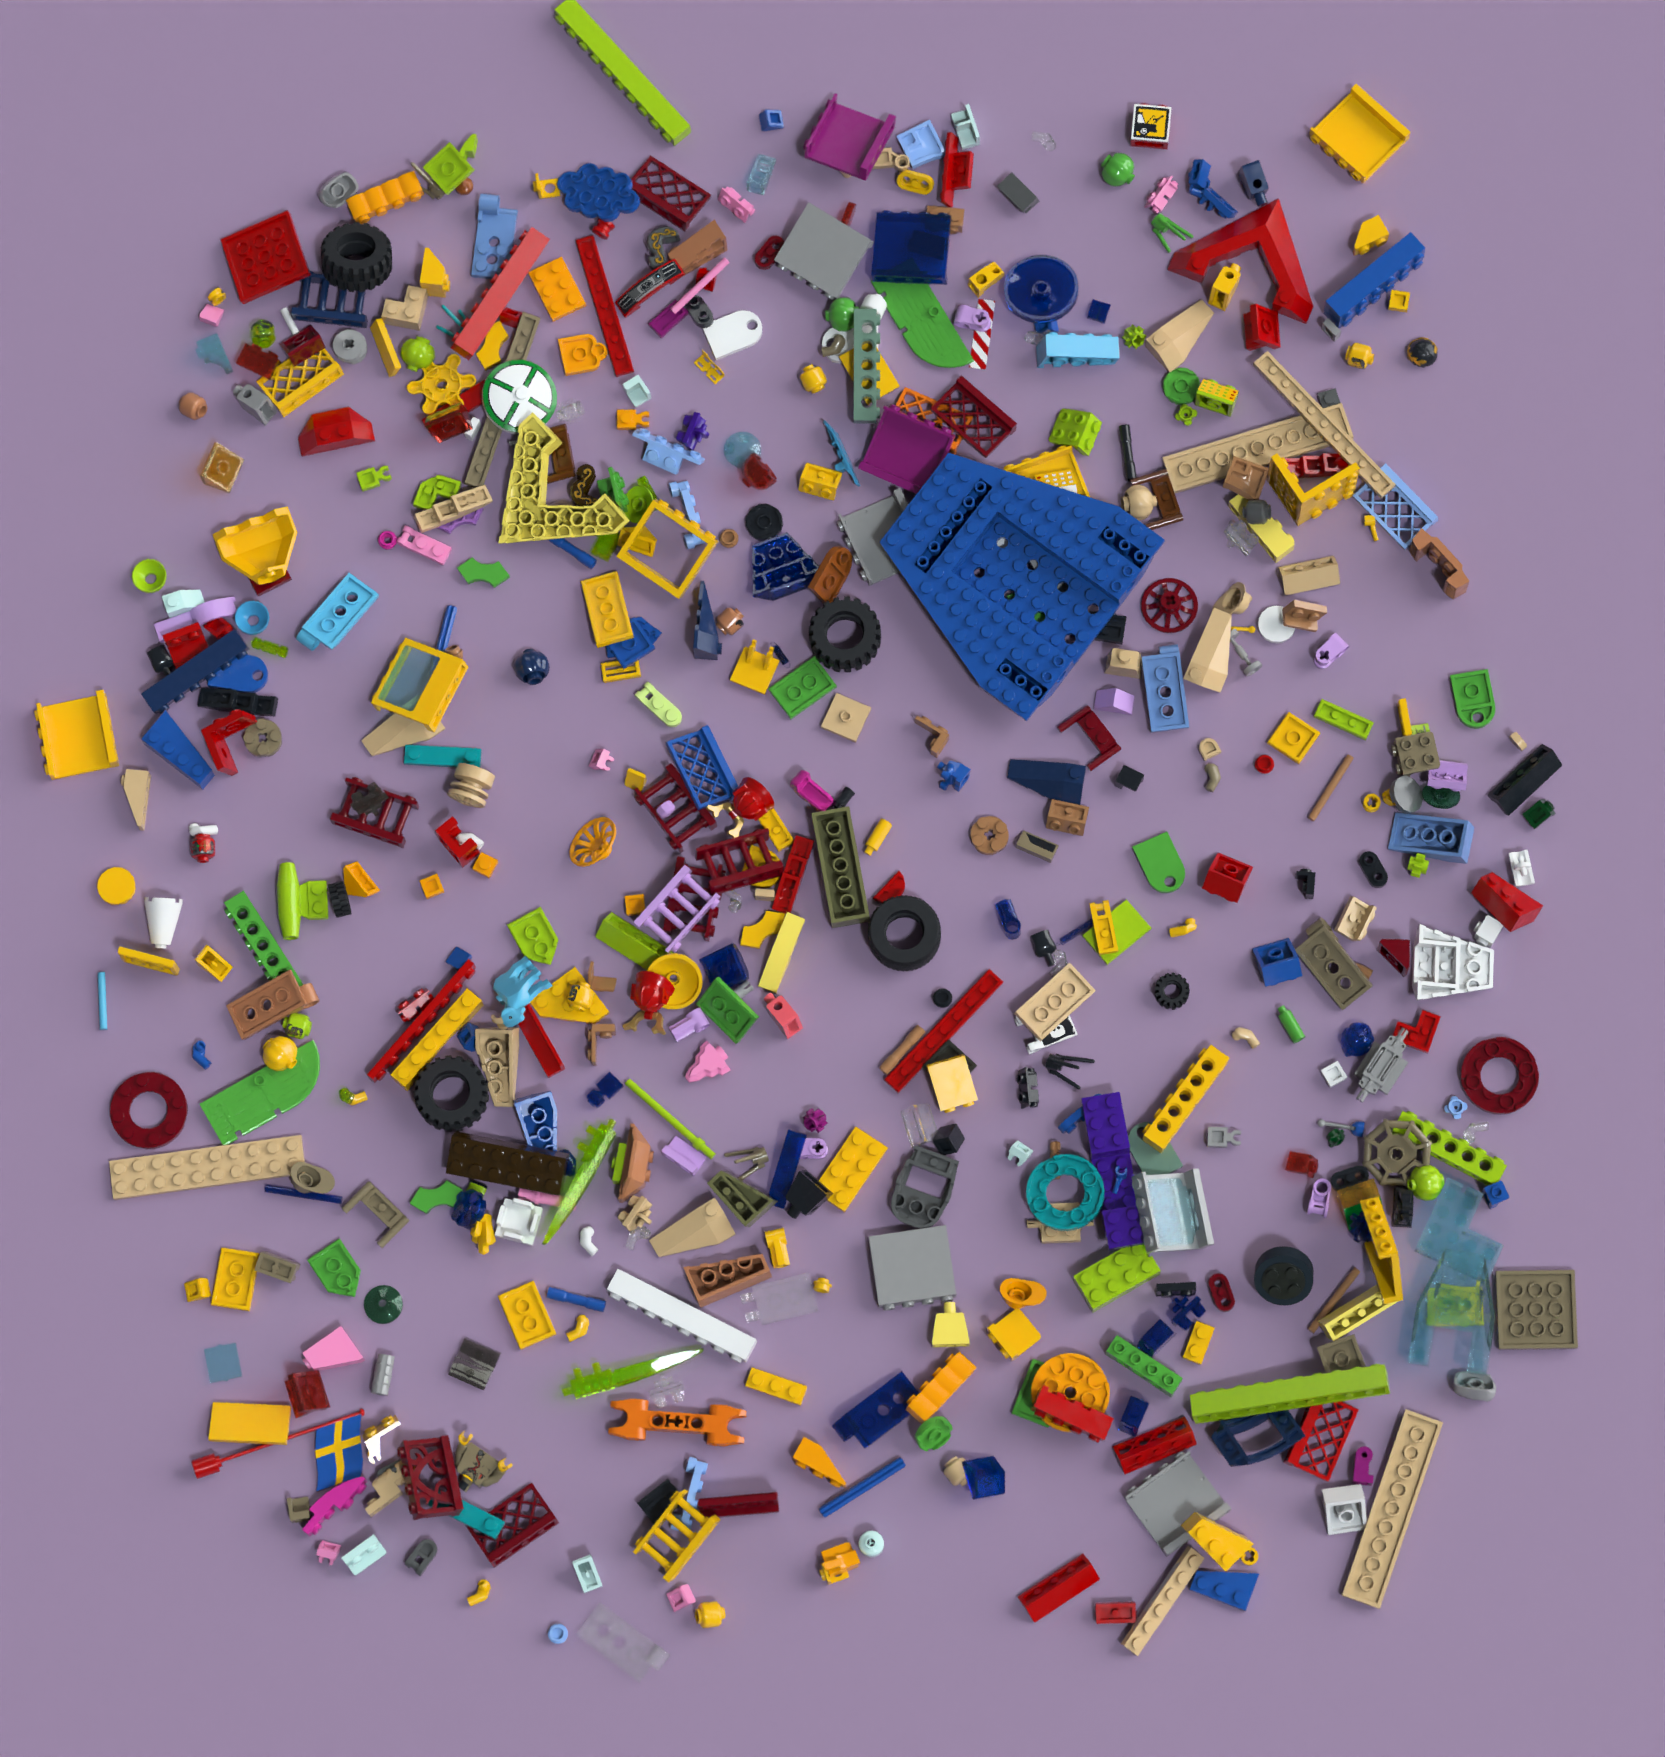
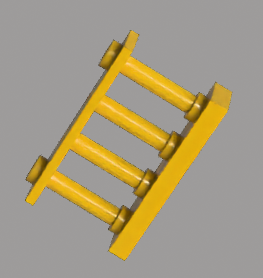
M686 1489L680 1492L676 1491L670 1498L671 1504L646 1536H641L635 1543L636 1548L633 1551L634 1554H638L644 1550L665 1568L664 1571L667 1572L663 1578L668 1583L676 1578L721 1520L716 1515L710 1518L704 1517L684 1500L683 1497L688 1492ZM677 1505L682 1507L700 1523L702 1528L698 1533L691 1531L671 1514ZM665 1520L669 1521L689 1538L688 1541L690 1543L686 1548L678 1545L660 1529ZM654 1535L677 1553L678 1559L674 1563H670L648 1544Z

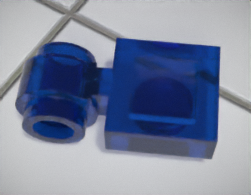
M609 1072L596 1084L600 1091L593 1089L586 1098L593 1107L599 1108L605 1102L604 1096L610 1100L624 1086Z

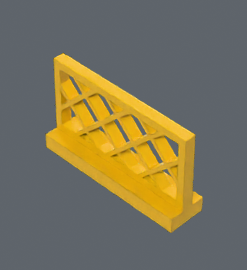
M324 348L319 352V355H313L306 359L304 366L293 367L290 360L287 359L256 382L284 418L339 379L344 373L337 361ZM309 359L318 360L317 367H307ZM321 360H328L332 363L327 368H320ZM284 369H290L289 377H281L280 372ZM303 370L302 377L293 378V371ZM306 371H315V376L311 379H306ZM268 380H275L273 388L265 387L263 384ZM278 381H288L286 389L277 388ZM291 382H300V387L296 390L290 389ZM276 392L285 393V397L281 401L277 402L275 400Z

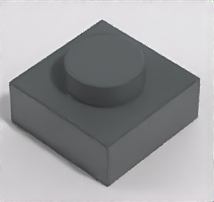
M1336 388L1317 394L1322 408L1341 403Z

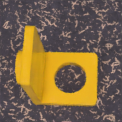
M535 173L536 181H533L534 192H538L539 199L560 196L557 178L539 180L538 173ZM547 184H553L555 186V191L553 193H547L545 191V186Z
M821 1563L822 1569L819 1572L822 1580H827L828 1585L849 1578L848 1571L842 1573L839 1577L834 1576L830 1578L828 1571H825L824 1565Z

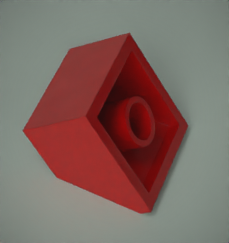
M1217 853L1208 870L1202 889L1210 894L1219 895L1227 901L1238 903L1253 867Z

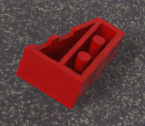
M1493 872L1480 877L1471 892L1509 932L1534 922L1543 907L1542 904Z

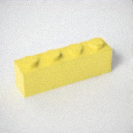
M1239 494L1229 501L1228 507L1275 563L1294 550L1295 541L1293 537L1282 530L1283 527L1277 519L1274 520L1271 517L1265 524H1249L1242 514L1243 507H1246L1248 500Z
M1375 1285L1318 1320V1323L1326 1337L1335 1341L1397 1302L1384 1304L1378 1285Z

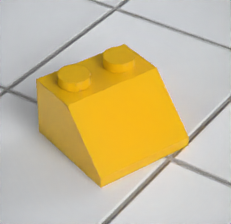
M425 247L420 277L421 288L427 289L428 296L445 298L446 292L450 291L449 274H446L445 267L433 252Z

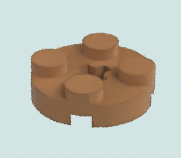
M987 816L979 818L974 823L970 837L973 846L978 852L984 855H994L1006 847L1009 840L1007 825L997 817ZM992 831L995 838L987 840V836L984 834Z

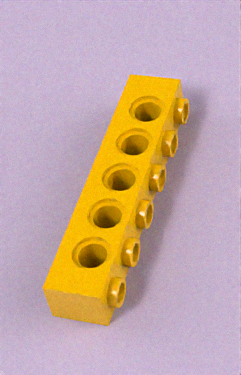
M1212 1045L1208 1049L1203 1048L1198 1055L1200 1059L1197 1064H1191L1187 1070L1188 1076L1185 1079H1180L1176 1085L1177 1091L1174 1095L1172 1093L1169 1094L1165 1100L1166 1106L1163 1110L1161 1108L1157 1110L1153 1116L1155 1121L1152 1125L1148 1123L1142 1131L1144 1134L1142 1140L1160 1153L1164 1151L1228 1064L1229 1057ZM1208 1064L1212 1070L1205 1071L1202 1069V1065ZM1197 1079L1201 1085L1193 1086L1190 1081ZM1185 1094L1189 1097V1100L1182 1101L1179 1096ZM1174 1109L1178 1112V1115L1173 1117L1169 1115L1168 1111ZM1160 1124L1165 1125L1167 1130L1161 1132L1157 1129V1126Z

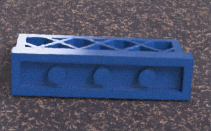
M708 725L702 727L699 731L666 742L668 751L697 810L706 808L708 805L712 806L734 799L732 792L738 787V784ZM697 737L700 743L699 748L690 745V739ZM679 744L684 746L683 753L675 751L673 745ZM687 748L697 752L695 759L685 755ZM699 753L707 757V765L697 761ZM683 759L693 763L691 770L683 768L681 764ZM695 765L705 769L703 776L693 772ZM707 770L715 773V781L705 777ZM691 776L701 780L699 787L691 784ZM703 781L713 785L711 792L701 789ZM715 787L723 789L725 795L720 797L713 794ZM699 792L709 796L707 802L700 803L698 798Z

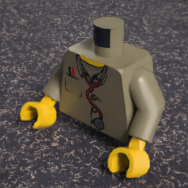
M465 1430L462 1431L459 1435V1443L455 1452L456 1471L463 1476L458 1483L459 1488L467 1492L472 1484L481 1488L482 1486L488 1487L499 1482L506 1470L513 1466L512 1463L505 1466L504 1461L507 1458L497 1461L470 1442L468 1444L473 1435L470 1434L467 1439L464 1437Z

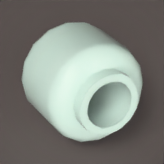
M867 1531L859 1538V1549L864 1556L869 1558L876 1557L883 1551L884 1540L878 1532Z

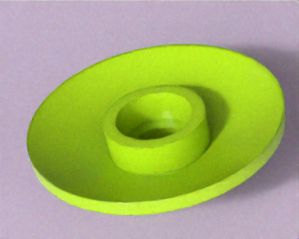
M635 486L627 492L629 505H627L628 512H625L630 522L638 523L654 500L650 490L644 486Z

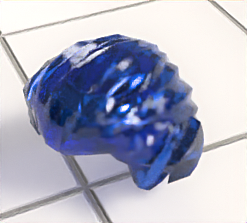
M1352 1023L1341 1034V1046L1346 1057H1357L1368 1053L1375 1040L1372 1029L1366 1023Z

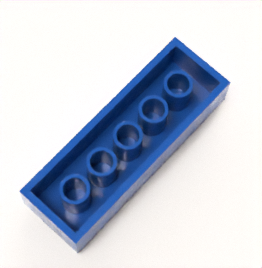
M1410 232L1325 301L1323 314L1338 328L1348 326L1354 316H1360L1364 313L1370 303L1373 305L1381 298V294L1390 292L1395 287L1394 284L1399 280L1403 281L1406 279L1412 269L1417 270L1423 264L1422 261L1425 257L1426 248Z

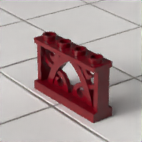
M444 1435L438 1438L410 1441L403 1440L397 1449V1455L402 1462L401 1474L402 1477H405V1494L409 1496L408 1508L409 1513L413 1516V1520L449 1515L459 1516L464 1508L449 1436ZM437 1446V1449L429 1454L425 1449L426 1447ZM410 1450H420L423 1453L424 1458L422 1459V1456L420 1454L414 1453L417 1459H411ZM436 1462H440L441 1467L437 1468L434 1466V1464H436ZM427 1464L433 1472L443 1475V1479L435 1485L434 1491L418 1479L422 1469ZM440 1486H444L445 1489H446V1492H443L442 1490H440V1494H439V1493H438L439 1487H440ZM424 1499L426 1501L425 1505H427L430 1499H432L433 1506L430 1509H423L420 1506L419 1500ZM438 1502L449 1504V1507L437 1508Z

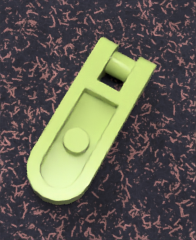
M648 681L643 685L644 688L640 692L637 691L634 694L668 727L680 725L682 715L679 709ZM649 693L653 695L650 700L646 698Z

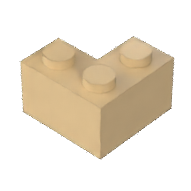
M408 285L404 302L386 299L381 316L384 324L420 331L429 297L427 289Z

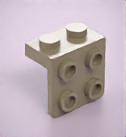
M1432 732L1395 738L1391 751L1393 757L1397 758L1398 764H1395L1397 775L1410 777L1413 773L1434 770L1440 767Z

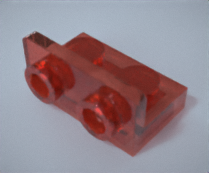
M245 343L236 364L270 380L277 365L282 363L278 359L279 356L270 351L268 353L261 351L262 348L252 343L250 346Z

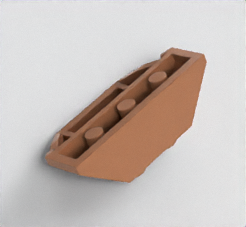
M630 1123L618 1196L619 1203L627 1201L642 1190L646 1182L650 1181L651 1170H648L649 1163H653L654 1158L651 1146L635 1124Z

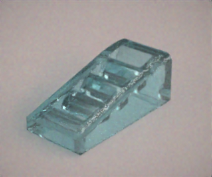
M758 154L746 182L747 191L764 195L776 163V158ZM760 162H761V163H764V164H768L769 167H768V166L761 165Z

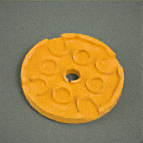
M1065 1353L1049 1359L1038 1369L1032 1381V1405L1042 1385L1049 1387L1048 1392H1060L1064 1395L1066 1388H1073L1076 1392L1075 1397H1067L1066 1400H1077L1084 1404V1407L1087 1409L1091 1407L1105 1413L1109 1403V1383L1103 1370L1093 1360L1080 1354ZM1048 1417L1040 1418L1045 1424L1055 1430L1071 1432L1070 1427L1064 1424L1063 1427L1053 1424L1052 1419Z

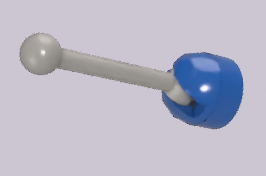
M1320 1119L1318 1126L1349 1129L1354 1136L1363 1138L1365 1122L1356 1121L1349 1126L1325 1122L1323 1119Z

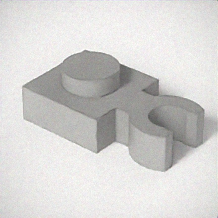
M1208 1127L1207 1147L1227 1148V1142L1234 1146H1239L1241 1141H1235L1233 1137L1241 1135V1131L1234 1130L1228 1133V1127Z

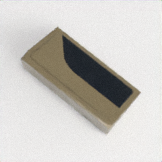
M1023 831L1016 844L1017 849L1050 863L1059 847L1057 844L1026 831Z

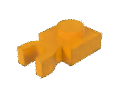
M617 410V430H636V425L649 427V422L642 421L644 417H649V411L636 414V410Z

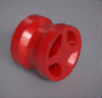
M598 218L597 225L593 226L591 230L598 237L607 240L609 232L615 228V225L612 222H604Z

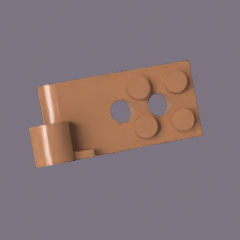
M288 970L226 1006L241 1039L246 1040L290 1014L298 1013L303 1009L316 1005L320 1000L312 983L299 987L292 970ZM266 1000L271 1002L269 1010L264 1009V1002ZM250 1009L255 1011V1016L252 1019L248 1017Z

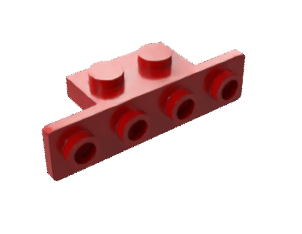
M947 132V139L945 140L943 185L940 193L941 202L949 208L953 207L954 190L971 189L974 153L971 151L958 152L959 138L952 132Z

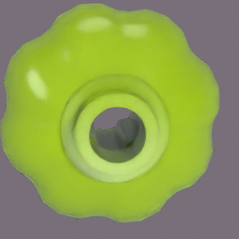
M416 336L415 339L410 338L404 342L401 347V357L408 365L407 369L417 372L418 369L427 368L432 361L434 362L435 350L433 346L429 345L430 340Z
M1434 1166L1415 1167L1411 1172L1410 1179L1407 1181V1187L1420 1200H1434L1439 1196L1444 1187V1177Z

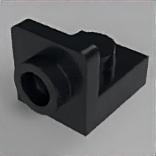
M1310 869L1296 871L1295 879L1307 880L1303 881L1302 893H1306L1305 899H1313L1316 872H1312Z

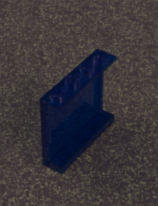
M888 210L877 212L871 270L873 282L947 285L951 222H953L951 215L947 213L930 214L928 212L912 214L908 211L893 213Z

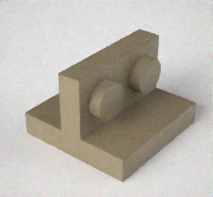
M1355 1334L1317 1347L1326 1373H1331L1334 1370H1350L1353 1367H1366Z

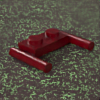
M1088 705L1057 726L1059 732L1062 733L1077 722L1101 753L1099 757L1086 765L1090 771L1121 750L1114 737Z

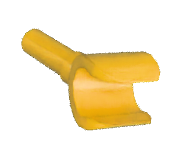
M1366 515L1364 517V526H1371L1373 539L1378 541L1375 517Z

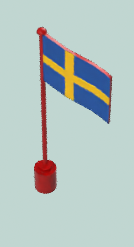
M363 1409L288 1436L289 1440L316 1430L315 1454L318 1470L316 1492L361 1477L363 1455L360 1429L361 1415L364 1416L365 1414ZM262 1444L221 1459L219 1455L215 1456L212 1453L191 1460L197 1479L220 1472L219 1468L222 1467V1462L274 1444Z

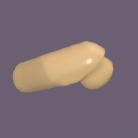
M1238 1027L1232 1032L1234 1040L1245 1039L1252 1049L1260 1045L1254 1033L1249 1029Z

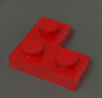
M1422 1010L1416 1028L1397 1022L1393 1036L1396 1037L1401 1028H1404L1409 1032L1403 1040L1405 1045L1428 1054L1441 1016Z

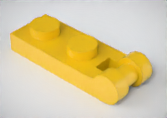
M1104 900L1098 904H1095V902L1089 903L1099 955L1118 952L1109 901ZM1104 910L1105 915L1098 916L1097 911Z

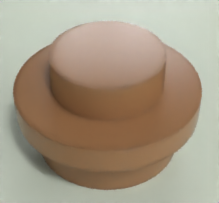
M726 529L720 534V543L726 548H732L738 543V534L732 529Z

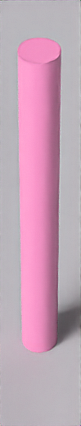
M724 257L670 309L676 314L730 262Z

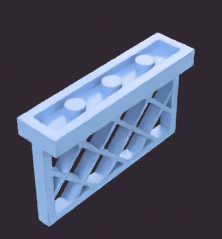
M1385 463L1380 469L1396 484L1390 492H1397L1399 494V502H1388V493L1385 495V502H1374V491L1368 488L1367 483L1353 497L1406 550L1414 538L1413 531L1418 533L1420 530L1414 528V518H1422L1427 523L1422 527L1426 531L1438 521V516ZM1364 491H1372V502L1363 501L1359 496ZM1374 505H1385V515H1376L1374 513ZM1387 505H1398V515H1387ZM1401 505H1409L1412 508V515H1401ZM1387 518H1398V528H1389L1387 526ZM1400 518H1411V528H1400ZM1400 531H1411V539L1404 543L1400 539Z

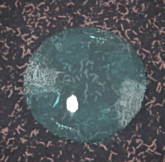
M737 432L726 440L724 455L732 465L738 469H743L753 465L761 456V444L753 434Z

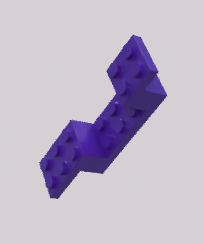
M1120 1092L1081 1098L1091 1163L1097 1169L1104 1184L1105 1195L1100 1212L1108 1248L1113 1250L1143 1245L1144 1238L1140 1226L1135 1193L1132 1187L1131 1177L1134 1174ZM1120 1166L1119 1173H1124L1125 1168H1127L1126 1179L1121 1181L1117 1194H1113L1112 1191L1116 1182V1167Z

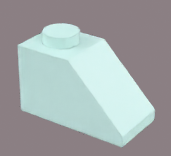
M179 590L162 596L169 618L189 612L194 607L205 603L201 590Z

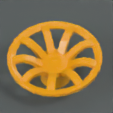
M599 817L585 824L575 835L569 851L571 861L579 867H586L607 858L612 851V844L616 836L614 822L607 817ZM605 822L601 827V831L599 832V823ZM592 825L595 837H593L587 830ZM610 825L612 831L605 833L606 828ZM584 833L590 842L578 839ZM611 836V840L608 843L606 839L607 837ZM576 845L586 847L575 851ZM579 854H583L580 861H577L576 857ZM588 856H591L592 861L584 862Z

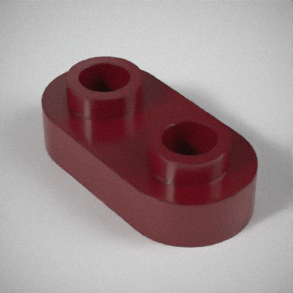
M780 236L770 237L757 252L755 264L759 269L767 270L776 262L774 259L784 244L783 238ZM778 245L779 248L773 249V246ZM767 259L768 261L767 263H762L761 260Z
M1216 1273L1209 1279V1289L1216 1308L1221 1312H1229L1234 1307L1235 1299L1227 1277L1221 1273ZM1220 1281L1222 1286L1216 1287L1215 1282ZM1223 1299H1226L1228 1301V1305L1223 1306L1221 1304V1301Z

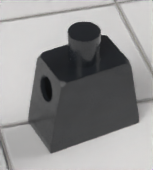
M807 1170L799 1171L786 1195V1200L792 1204L787 1213L794 1219L800 1213L810 1215L827 1201L833 1193Z

